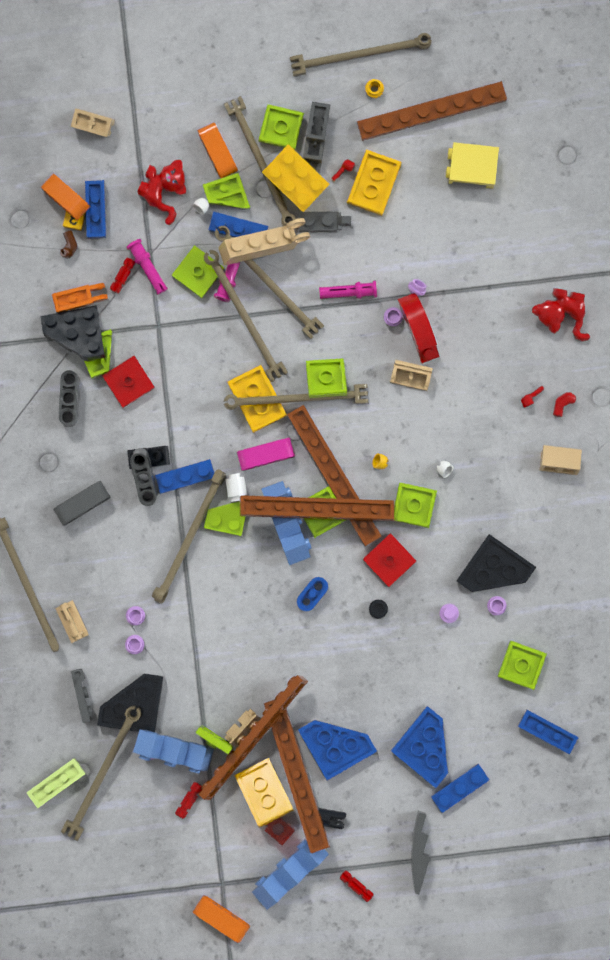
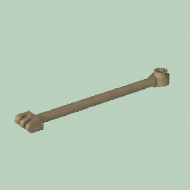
M421 33L413 40L304 60L303 54L291 56L290 62L298 61V63L291 64L292 69H300L293 71V76L306 75L305 68L412 47H419L425 50L431 46L432 40L429 34ZM425 37L428 41L424 43L421 41V38Z
M239 96L237 99L240 105L237 106L233 99L231 100L233 108L230 109L227 102L224 103V106L229 116L235 114L259 168L263 172L267 165L244 118L242 111L246 109L242 97ZM263 174L282 215L281 224L286 226V218H291L292 221L296 218L287 210L278 188Z
M226 226L218 227L219 231L226 233V236L223 238L219 236L217 229L215 231V237L220 242L232 238ZM252 259L244 261L305 325L302 331L309 339L313 338V335L309 332L310 329L315 334L319 332L314 326L315 324L321 329L324 327L316 316L310 320Z
M209 250L210 254L215 255V260L210 261L208 259L209 254L206 252L204 261L214 269L270 368L265 370L270 381L273 382L275 379L272 373H275L277 378H280L281 375L278 371L280 368L284 374H287L288 371L282 361L277 364L274 361L218 262L219 254L214 250Z
M354 384V391H347V396L309 398L308 394L237 398L235 395L229 394L223 401L227 402L230 398L234 399V405H229L228 402L224 404V407L228 410H234L242 405L351 398L355 399V404L369 403L368 399H361V396H368V392H360V389L367 388V384Z
M219 469L215 471L211 479L213 482L160 588L156 587L152 593L154 601L160 604L165 601L169 587L219 485L222 486L226 478L225 472Z
M5 517L0 518V537L44 631L49 646L53 652H57L59 650L58 642L53 635L6 531L9 528Z
M130 706L126 710V720L73 822L67 819L61 833L64 834L67 828H70L67 836L72 837L74 831H76L77 834L74 840H79L85 829L79 825L133 722L141 717L139 707L136 710L137 716L131 715V710H135L136 706Z

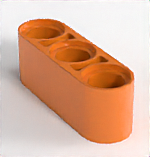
M213 122L197 130L219 177L224 178L237 172V166L216 124Z
M54 173L40 187L77 221L90 208L83 198Z
M205 895L202 896L193 910L196 916L237 943L241 942L250 928L247 922Z

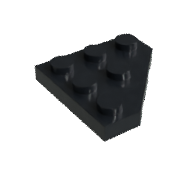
M97 305L40 316L42 331L46 338L56 341L60 346L76 353L85 361L105 358Z
M488 534L456 582L470 592L522 584L527 582L536 566Z
M144 673L102 704L99 709L97 726L121 729L126 720V710L130 706H136L135 710H131V715L137 716L136 710L139 707L141 717L133 722L129 731L139 732L141 729L155 732L164 676Z

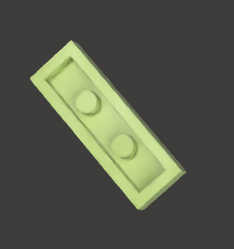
M74 758L29 790L27 794L38 809L86 773Z

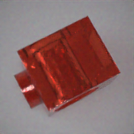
M282 817L266 824L267 827L264 830L282 846L295 832V828ZM280 823L283 825L284 831L279 834L275 833L273 826Z

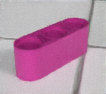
M290 438L236 452L241 471L295 457Z

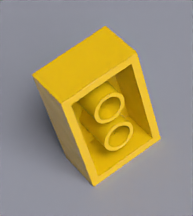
M289 144L262 172L302 212L330 185Z

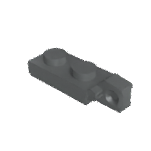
M299 212V218H304L306 222L303 226L299 227V232H337V230H342V226H351V216H342L341 212Z
M76 669L71 671L82 722L86 723L90 722L93 712L91 705L87 706L85 700L89 698L87 687H82L86 677L82 669Z

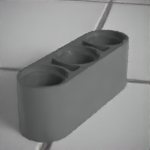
M72 370L63 372L60 379L59 420L66 427H73L78 421L80 378ZM69 375L75 376V381L72 384H66V378ZM66 395H74L72 403H65ZM72 413V421L64 422L65 414Z
M138 448L133 452L130 460L140 503L144 506H151L155 503L158 494L149 453L143 448ZM141 455L145 461L137 462L135 457ZM146 474L149 479L146 481L141 480L139 475ZM150 492L153 494V497L148 499L143 494Z
M98 481L59 504L53 510L62 525L65 526L111 497L103 483Z

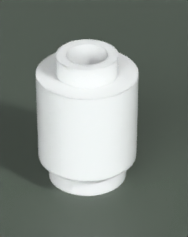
M240 473L229 475V479H225L227 494L231 502L240 501L241 495H247L245 478L240 477Z

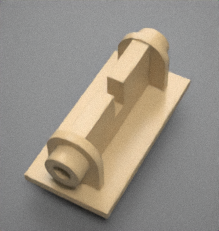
M73 600L55 608L71 643L89 635Z
M252 709L246 710L238 719L242 726L239 727L234 723L226 732L227 735L224 738L237 748L240 739L247 736L251 731V726L256 721H260L261 718Z

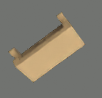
M75 108L71 127L108 137L111 135V126L114 125L115 120Z
M395 360L390 383L427 391L433 368Z
M543 445L539 471L577 475L580 471L582 450Z

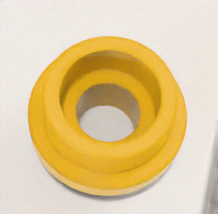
M369 80L366 83L365 92L371 98H378L384 92V85L380 80ZM375 86L378 88V91L373 92L371 88Z

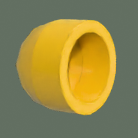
M377 453L373 458L372 465L376 469L383 470L388 467L386 463L389 460L387 456Z

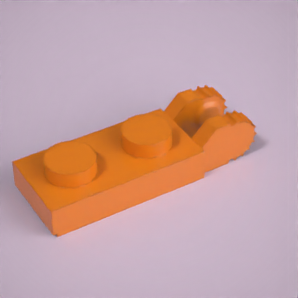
M99 283L90 286L88 284L53 293L52 298L56 313L107 300V294L92 297L91 291L105 288V284Z

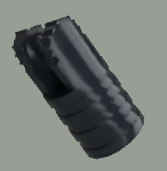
M318 808L324 826L337 829L344 828L345 824L339 820L346 818L347 814L345 812Z

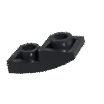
M168 446L143 448L149 453L152 467L170 465ZM136 449L127 450L129 469H132L130 460ZM141 455L135 457L137 462L145 461Z

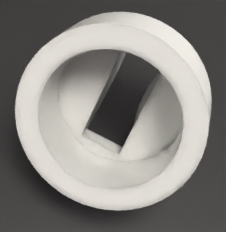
M199 198L192 204L193 208L201 215H204L209 209L208 201L204 198Z
M440 461V466L437 465V472L443 478H446L452 473L454 467L448 461Z

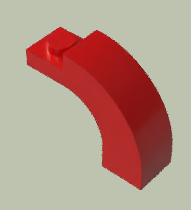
M413 293L398 299L401 312L411 331L421 363L440 357L433 330L418 296Z

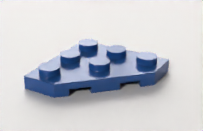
M426 706L390 751L435 788L448 774L443 718Z
M313 720L298 729L326 780L333 778L377 752L368 734L317 720Z

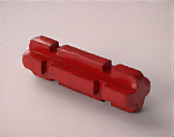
M127 257L123 262L124 266H121L115 277V282L110 286L111 291L120 293L122 285H124L131 272L130 269H133L135 261Z
M197 782L192 784L190 787L191 791L187 792L180 803L181 807L178 806L175 811L178 817L182 819L188 814L187 810L191 809L198 797L197 794L202 791V785Z
M345 870L341 874L340 879L347 883V886L359 896L361 895L366 902H369L374 894L369 889H366L355 877H351L352 875Z

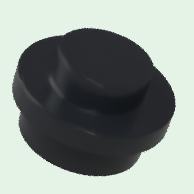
M378 599L370 603L369 613L372 617L380 619L386 616L388 606L383 600Z

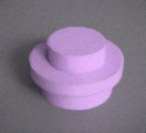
M414 279L408 284L412 294L415 293L417 296L425 295L427 286L421 280Z
M391 307L385 311L384 321L387 325L394 327L402 322L403 314L398 308Z
M500 596L490 598L487 603L488 611L493 615L503 614L507 607L506 601Z
M453 604L443 605L439 612L440 618L446 623L456 621L459 616L458 608Z
M133 606L127 610L126 619L131 625H140L145 620V612L141 607Z
M131 635L126 639L125 648L131 654H138L144 649V640L138 635Z

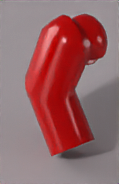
M566 392L559 396L555 401L553 416L562 417L564 406L574 404L576 396L571 392Z

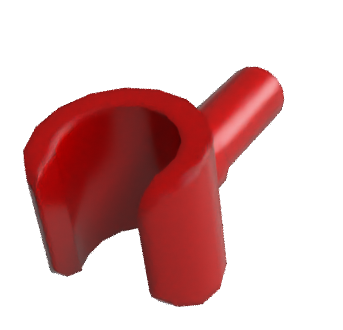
M345 160L340 170L331 179L335 181L345 170L351 172L355 163Z
M540 386L534 392L522 397L523 407L534 404L532 398L542 392L544 387Z

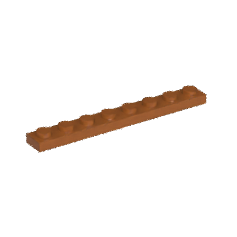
M500 81L357 121L361 140L364 141L507 101V96L503 83Z
M302 405L288 413V418L336 499H359L305 406ZM350 520L364 546L382 537L372 520Z
M241 495L240 516L393 521L394 501Z
M297 675L288 681V687L277 694L274 704L264 710L260 721H256L251 726L250 733L240 739L238 742L239 746L235 751H231L227 755V761L214 771L213 778L203 784L199 795L204 800H211L308 683L307 679Z
M276 700L264 703L265 709L272 706ZM286 708L271 728L310 853L330 848V844Z

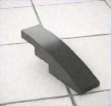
M312 102L303 158L320 174L331 104Z
M421 811L417 812L411 847V871L414 892L418 895L420 894L430 860V855L424 853L428 834L422 832L427 814Z

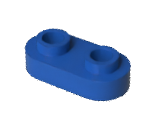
M315 577L309 582L297 598V605L302 611H310L316 606L328 590L327 581L322 577ZM317 583L322 585V589L319 591L315 589V584ZM304 598H308L310 600L309 605L303 604L302 601Z

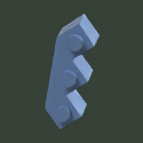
M283 481L261 489L264 496L293 497L290 488H285ZM272 517L289 565L311 558L309 550L312 547L309 539H304L299 526L302 523L301 518Z
M141 729L139 730L133 750L134 753L140 754V759L150 761L151 758L161 759L165 761L164 764L167 766L184 765L189 767V771L200 774V771H208L214 751L213 748L198 743L187 742L179 738L164 736Z
M304 839L296 846L298 849L287 859L283 858L276 864L277 868L266 878L264 876L255 883L257 887L252 893L268 910L290 889L295 887L310 871L321 864L329 855L325 849L310 853L308 843Z

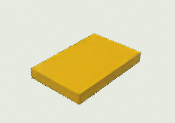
M366 149L347 204L382 216L402 162Z
M262 365L227 382L233 395L237 398L277 396ZM281 403L240 406L253 433L287 416Z
M269 758L234 775L259 828L294 810Z

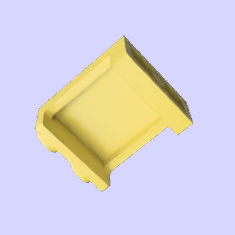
M454 142L452 148L448 149L447 159L451 160L450 167L447 166L446 178H449L448 184L453 182L486 185V188L493 189L496 181L499 147Z

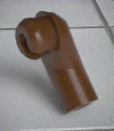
M72 230L63 233L66 245L60 250V255L67 259L71 258L77 249V243Z

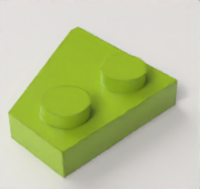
M239 173L203 184L209 204L250 209Z
M111 329L102 332L105 358L92 361L84 360L91 379L109 372L112 341Z
M240 501L208 509L204 528L242 536L246 516H240Z

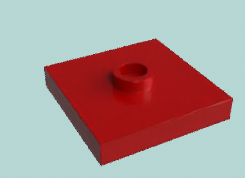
M135 355L102 375L122 408L155 388Z
M391 533L362 559L388 587L416 562L415 558Z

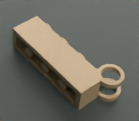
M295 219L283 227L224 240L218 248L224 266L293 250L298 243L310 238L309 232L296 235L294 229L306 223L305 219Z

